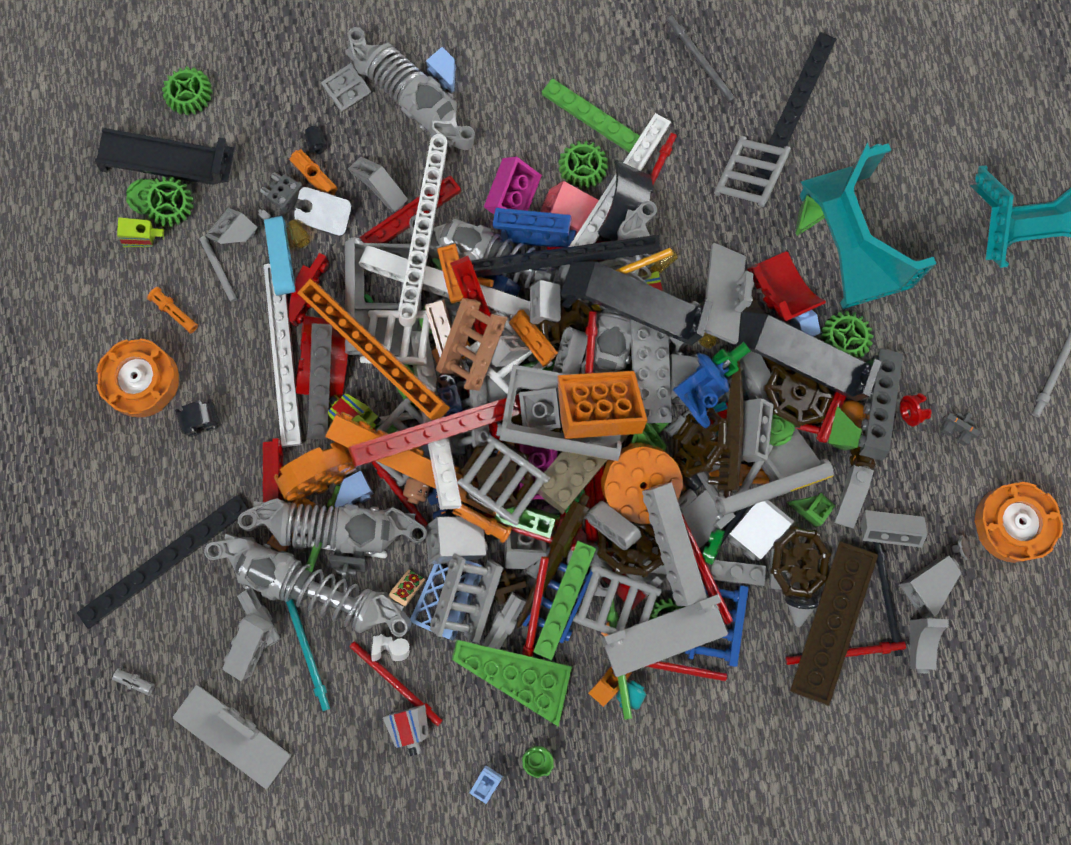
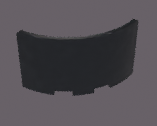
M619 160L614 161L616 188L613 201L603 224L598 230L600 236L612 241L618 240L617 232L623 221H625L627 210L635 211L643 202L650 201V193H653V183L650 175ZM643 209L644 214L650 215L651 211L649 209Z

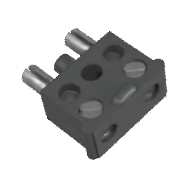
M273 173L274 175L271 177L277 181V184L271 182L269 186L272 188L271 191L265 187H262L260 191L267 196L272 204L280 208L284 214H287L297 202L299 191L304 187L301 182H296L285 174L281 177L277 173Z

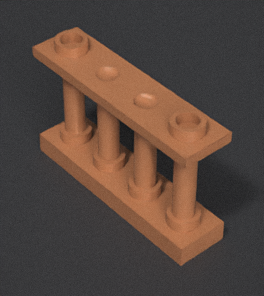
M462 298L436 371L451 375L457 373L467 379L464 385L465 389L480 391L505 327L507 317L491 314V317L478 311L481 305L480 302ZM475 318L487 324L484 335L471 329ZM468 336L480 343L477 354L465 347ZM461 355L474 361L470 372L458 365Z

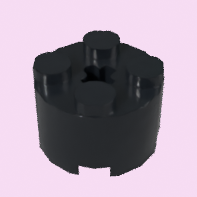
M208 399V403L202 404L201 401H196L182 406V411H179V409L175 410L182 434L193 437L199 435L201 430L212 431L218 428L219 418L213 400Z

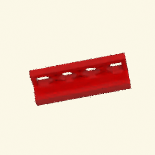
M273 438L272 442H263V502L274 499L284 501V497L274 479L275 474L278 477L282 475L280 469L283 467V447L279 438Z

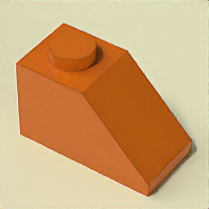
M612 666L588 693L603 707L619 690L618 677L614 675ZM629 672V673L625 674V675H626V680L628 679V677L631 675L632 672Z

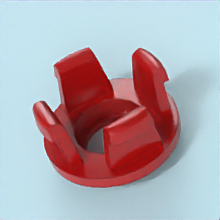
M921 393L914 396L906 395L900 401L901 416L912 427L924 422L925 419L931 418V409H921L919 406L920 403L927 399Z

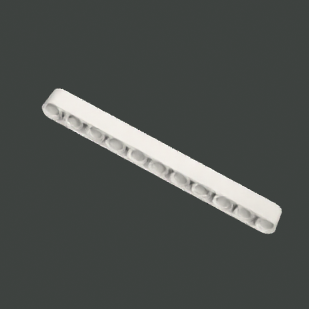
M441 134L434 135L430 141L401 294L399 322L405 327L415 324L447 154V139ZM421 227H426L427 229H426V230H421L420 228H421ZM417 244H423L424 246H423V247H418V246H416V245H417ZM420 261L421 264H414L413 262ZM416 278L418 281L412 282L410 279ZM409 295H412V296H414L415 298H414V299H407L406 297L409 296ZM410 313L412 316L404 317L403 314Z
M366 246L359 261V265L362 268L404 283L408 259ZM426 266L422 289L449 298L443 271ZM411 278L410 281L416 282L418 279ZM480 284L491 314L505 316L511 320L519 310L523 309L530 317V301ZM539 323V324H535V325L539 328V330L541 331V329H540V323ZM548 326V333L551 332V326Z

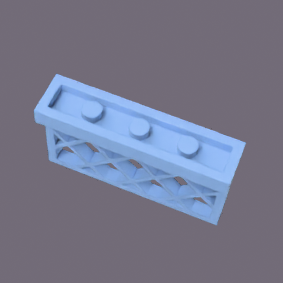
M468 560V561H465V564H470V565H475V566L483 567V566H481V565H479V564H477V563H473V562H471V561H469V560ZM434 564L410 618L411 623L431 631L430 626L426 625L432 619L429 608L438 604L439 595L437 590L443 588L444 585L441 584L435 587L433 580L436 575L442 573L445 581V572L448 571V567L443 569L442 564ZM467 573L460 577L459 582L478 586L482 575ZM434 591L437 601L427 605L425 598L427 594ZM459 591L455 593L454 597L457 596V598L453 602L470 605L474 594ZM426 610L429 620L422 623L417 621L416 618L419 612ZM450 610L447 621L462 623L466 612ZM444 629L442 636L454 641L458 631Z

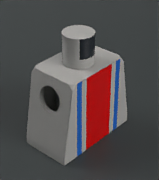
M425 704L390 713L383 717L396 748L407 745L409 756L421 753L419 742L429 736Z

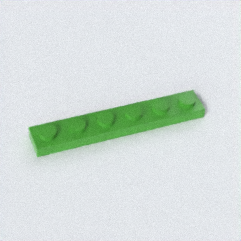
M553 78L542 91L544 97L629 153L640 138L638 134Z
M577 541L533 653L552 660L596 547Z

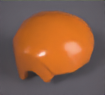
M854 400L844 401L841 410L858 428H861L862 420L866 415L863 413L864 406Z

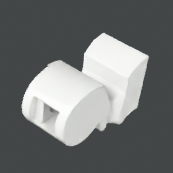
M383 634L373 636L372 661L379 660L384 649L389 651L393 661H402L409 656V643L407 640L399 638L393 641L392 637H386Z

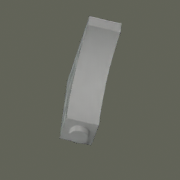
M360 157L348 168L354 176L359 178L379 197L388 209L395 212L401 209L408 200L381 165Z
M927 618L909 620L910 669H917V673L930 674V670H936L938 645L943 631L949 628L948 619Z

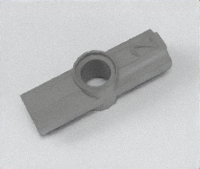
M254 589L245 590L237 596L247 614L246 617L256 614L273 625L268 609L262 605ZM274 626L264 648L272 646L281 640Z
M511 592L502 610H499L495 616L492 628L484 639L483 646L495 649L501 648L507 635H510L518 620L517 618L526 603V599Z

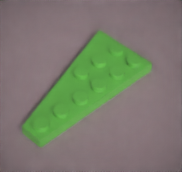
M456 640L451 660L554 725L559 726L571 666Z

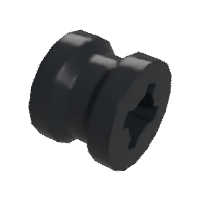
M441 374L436 381L437 388L450 386V384L457 385L456 376L451 374Z

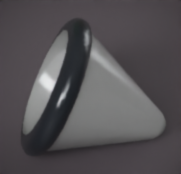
M785 596V602L789 607L796 627H801L819 605V601L813 596L807 600L803 597Z

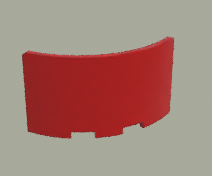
M787 251L747 268L749 272L753 273V282L756 289H761L763 292L765 304L769 309L774 308L776 316L783 321H788L826 303L824 299L815 295L806 285Z
M304 316L300 346L301 358L303 360L299 359L296 394L309 395L312 323L329 324L324 318ZM333 326L329 398L333 395L341 398L348 354L345 353V338Z

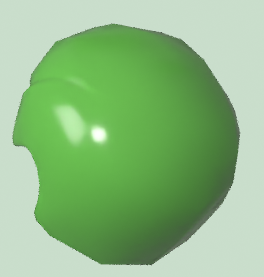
M531 747L523 755L522 764L527 774L539 778L545 775L548 776L554 767L553 757L545 747Z

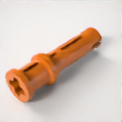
M155 287L149 292L147 299L159 306L161 312H167L190 334L198 328V324L174 305L173 299L163 294L162 289Z
M462 503L459 509H453V514L484 529L487 535L491 534L499 538L502 543L507 540L511 532L510 526L505 527L498 523L497 519H489Z

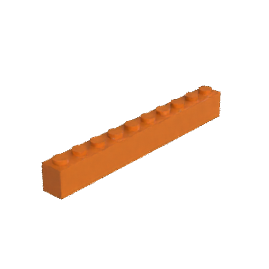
M309 279L298 291V294L431 420L442 418L450 409L448 405L320 285Z
M341 412V414L336 413L325 437L349 448L350 446L388 435V433L379 429L376 432L370 429L371 426L363 421L357 423L352 420V416ZM420 448L377 460L436 489L431 458L424 454L425 451ZM454 465L458 482L461 478L463 479V474L459 471L460 468ZM475 475L472 483L475 488H478L479 484ZM458 485L460 499L462 502H465L494 517L496 516V512H493V514H491L488 510L481 507L471 499H467L466 490H464L460 485Z

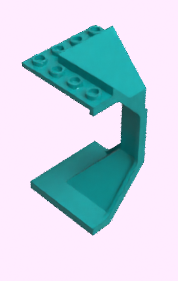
M867 142L853 166L801 181L803 189L800 193V198L802 202L806 196H811L821 207L838 251L844 298L840 302L842 309L912 289L936 265L934 257L914 261L873 237L854 193V186L857 181L871 177L884 155L891 152L889 143L885 145L876 144L870 148Z
M986 165L979 166L975 177L976 184L970 186L992 207L986 260L995 261L1000 268L1008 267L1009 263L1006 261L1007 248L1015 242L1058 236L1071 237V188L1052 202L1012 207L1014 195L987 171L988 167Z

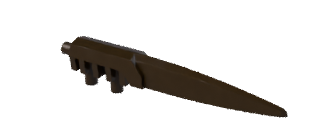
M737 361L739 370L732 374L726 417L728 421L726 445L728 447L727 450L722 452L721 458H718L714 464L720 466L719 477L709 476L708 484L718 485V492L724 493L725 498L732 496V493H737L739 489L743 442V387L740 361Z
M582 494L578 502L573 500L549 546L551 550L547 556L549 561L543 593L556 573L564 557H567L570 546L573 544L572 540L577 536L578 528L582 527L583 519L587 517L586 513L590 508L585 505L590 497ZM537 578L519 617L517 628L521 627L531 613Z

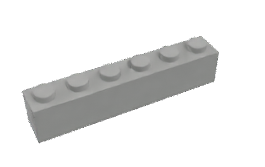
M672 482L643 490V501L649 513V521L654 529L655 540L661 552V560L665 565L674 601L677 606H690L706 599L707 595Z

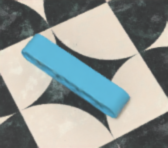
M278 216L264 219L275 294L279 296L294 293L296 289L284 217Z

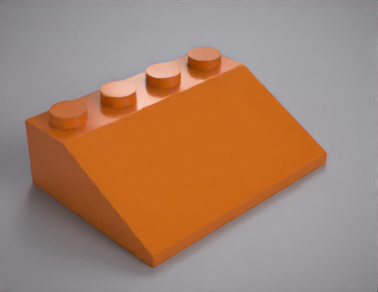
M635 371L558 375L560 414L565 439L642 434L647 423V417Z

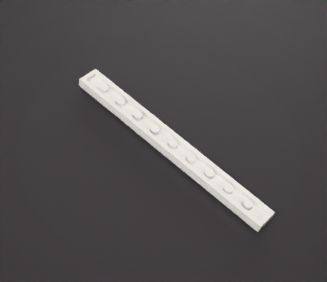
M655 113L623 163L641 171L666 133L671 121ZM616 175L569 247L594 244L599 238L598 230L603 224L613 201Z
M265 264L264 274L282 447L302 445L287 294L276 296L270 264Z
M411 331L409 343L411 357H418L422 331ZM428 337L425 356L427 358V365H413L414 374L438 396L437 378ZM422 412L424 423L433 421ZM446 438L428 444L440 509H459L461 507V499L449 439Z

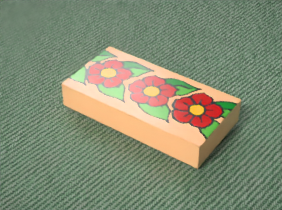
M408 569L392 589L389 597L406 607L423 585L425 579Z

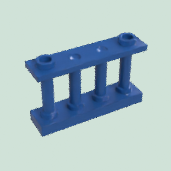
M495 208L493 228L502 229L501 239L503 242L512 239V242L516 244L523 243L526 245L565 248L570 246L576 234V230H570L571 215Z
M561 562L558 569L565 572L568 565ZM591 570L589 574L586 573L584 578L585 584L582 591L578 593L577 602L570 613L568 623L559 641L562 644L564 640L568 641L573 630L569 628L589 585L593 573ZM551 580L547 588L550 587L558 591L561 583ZM542 595L541 605L551 609L553 602ZM531 613L522 624L523 626H528ZM538 617L537 625L543 628L546 620Z
M738 586V589L734 591L718 589L722 597L733 599L736 602L735 610L731 609L729 611L733 619L732 629L727 631V636L722 637L730 641L729 649L724 651L698 646L685 651V654H688V659H693L695 653L723 658L724 661H727V666L737 667L748 587Z

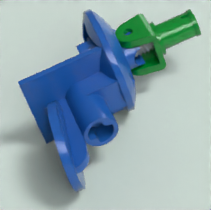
M744 341L730 353L721 349L713 359L705 354L698 353L697 359L700 366L696 368V372L673 389L689 408L698 423L704 428L710 426L706 407H714L718 402V398L725 392L730 391L726 377L739 370L737 361L751 352Z

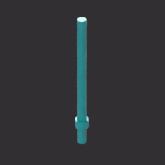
M294 599L289 600L286 604L315 687L313 689L315 696L319 699L322 711L329 710L330 706L326 697L327 691L325 685H322Z

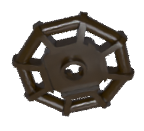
M560 298L561 320L551 322L545 319L540 322L541 332L552 346H560L562 335L568 327L586 333L589 312L593 310L581 299L575 300L572 303V309L565 311L561 305L563 298ZM579 308L585 313L584 317L579 315ZM548 326H551L552 330L551 340H549Z
M775 364L767 384L763 386V391L766 392L769 402L773 404L772 414H776L790 422L795 428H800L802 425L814 422H822L830 401L833 400V395L830 394L828 387L819 384L822 392L820 393L819 389L816 390L815 386L817 384L815 381L797 372L789 375L786 371L790 369ZM780 376L783 381L780 386H776L775 383ZM800 389L803 396H798L795 390ZM774 392L779 393V400L783 403L780 406ZM818 399H821L822 402L818 409L815 405ZM787 407L790 410L794 411L795 416L784 411L783 408ZM810 410L813 414L802 418V413Z
M706 407L709 421L712 419L715 422L714 424L704 428L700 424H696L697 420L693 414L689 413L686 415V420L678 432L672 437L674 439L672 458L686 477H692L705 471L710 472L713 470V465L722 452L727 450L726 427L728 426V421L719 416L714 408ZM716 447L715 450H714V451L712 452V454L710 455V457L707 458V457L709 456V454L711 453V451L713 450V448ZM684 457L687 458L686 464L683 462ZM699 461L702 463L701 465L694 466L695 462Z
M500 441L529 462L528 454L522 453L506 441ZM487 444L475 446L474 452L465 466L461 468L460 472H462L463 478ZM500 452L499 456L487 458L477 472L478 490L481 489L503 458L504 454ZM510 461L501 474L503 480L495 482L487 494L492 497L493 501H495L496 497H500L517 473L516 466L518 464L516 462L512 463ZM527 471L524 479L519 482L524 484L517 495L514 497L511 494L509 496L511 500L504 503L502 506L504 509L517 507L535 481H533L530 472ZM466 491L467 499H471L491 514L495 512Z
M631 522L640 529L641 538L632 545L636 550L633 548L621 549L599 531L597 556L616 571V574L639 575L645 578L648 577L649 573L664 565L661 560L659 546L655 540L654 529L649 524ZM644 531H646L654 540H650L647 536H645L643 534ZM607 542L612 543L611 549L606 548ZM658 547V555L652 553V548ZM649 560L652 561V562H651L650 564H648L647 566L644 565V564H645L646 562H648Z
M793 526L790 527L789 531L781 539L774 542L770 574H773L782 589L783 595L803 597L807 600L812 598V595L826 583L831 552H828L817 530L811 531ZM799 536L807 538L805 543L799 542ZM791 540V546L785 548V545ZM813 543H815L816 547L818 548L820 552L819 554L816 549H813ZM819 559H821L820 573L817 572ZM798 560H802L801 566L797 564ZM781 572L786 573V575L788 576L786 577L787 580H785ZM816 578L817 580L808 587V582ZM794 582L800 583L801 589L793 588Z

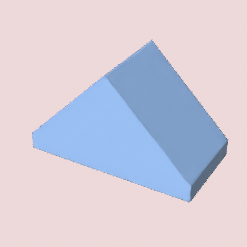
M485 766L469 793L487 804L503 776L490 767Z

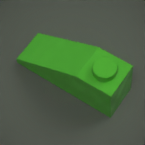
M516 507L506 510L512 514ZM526 507L518 518L520 521L517 526L508 522L497 513L495 519L498 522L551 538L556 533L560 516Z

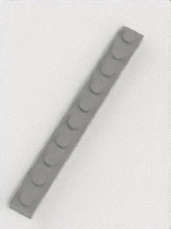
M596 547L590 567L595 565L602 568H612L602 558L597 556L599 547ZM570 550L568 553L567 564H569V561L573 554L572 550ZM649 560V561L646 562L644 565L647 566V565L650 564L652 561ZM715 560L713 565L706 563L714 581L765 586L766 566ZM661 565L651 572L652 574L667 575L665 565Z

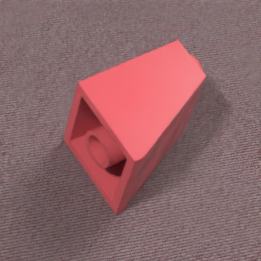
M563 181L549 189L540 212L571 215L570 230H576V236L599 200Z

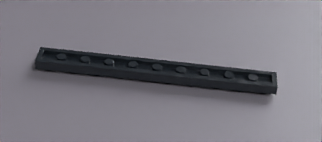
M822 32L819 33L767 145L780 148L788 145L835 44L836 38ZM764 152L760 160L776 164L780 155ZM757 167L753 176L769 180L773 171ZM751 183L747 187L761 194L765 189L763 186Z
M660 236L637 237L472 260L471 262L477 278H481L483 276L501 275L510 272L518 273L525 270H538L547 267L555 268L569 265L571 262H596L643 254L651 255L661 251Z
M240 495L233 497L79 610L77 614L86 628L90 629L237 521L241 513L249 510Z

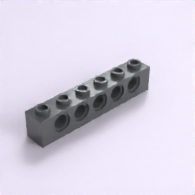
M880 348L877 355L874 354L872 359L881 361V365L870 397H868V402L865 403L863 413L866 415L861 423L863 435L860 436L858 446L860 447L859 455L883 461L890 450L903 354Z

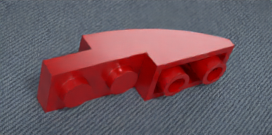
M321 253L318 254L310 268L305 265L302 266L295 280L296 292L291 293L289 306L290 322L295 327L303 323L307 310L312 308L298 294V291L309 279L319 284V277L329 267L327 257Z

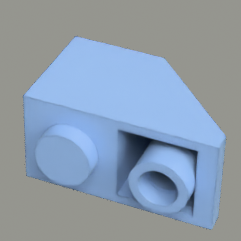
M441 47L426 60L427 72L431 77H436L439 80L443 89H448L452 93L455 90V60Z
M813 310L789 320L792 327L812 337L821 333L817 314Z
M362 471L343 479L334 505L335 508L337 506L344 507L345 504L353 505L359 501L363 503L371 498L370 495L374 494Z

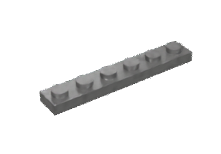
M312 323L307 439H327L325 436L328 431L331 324Z

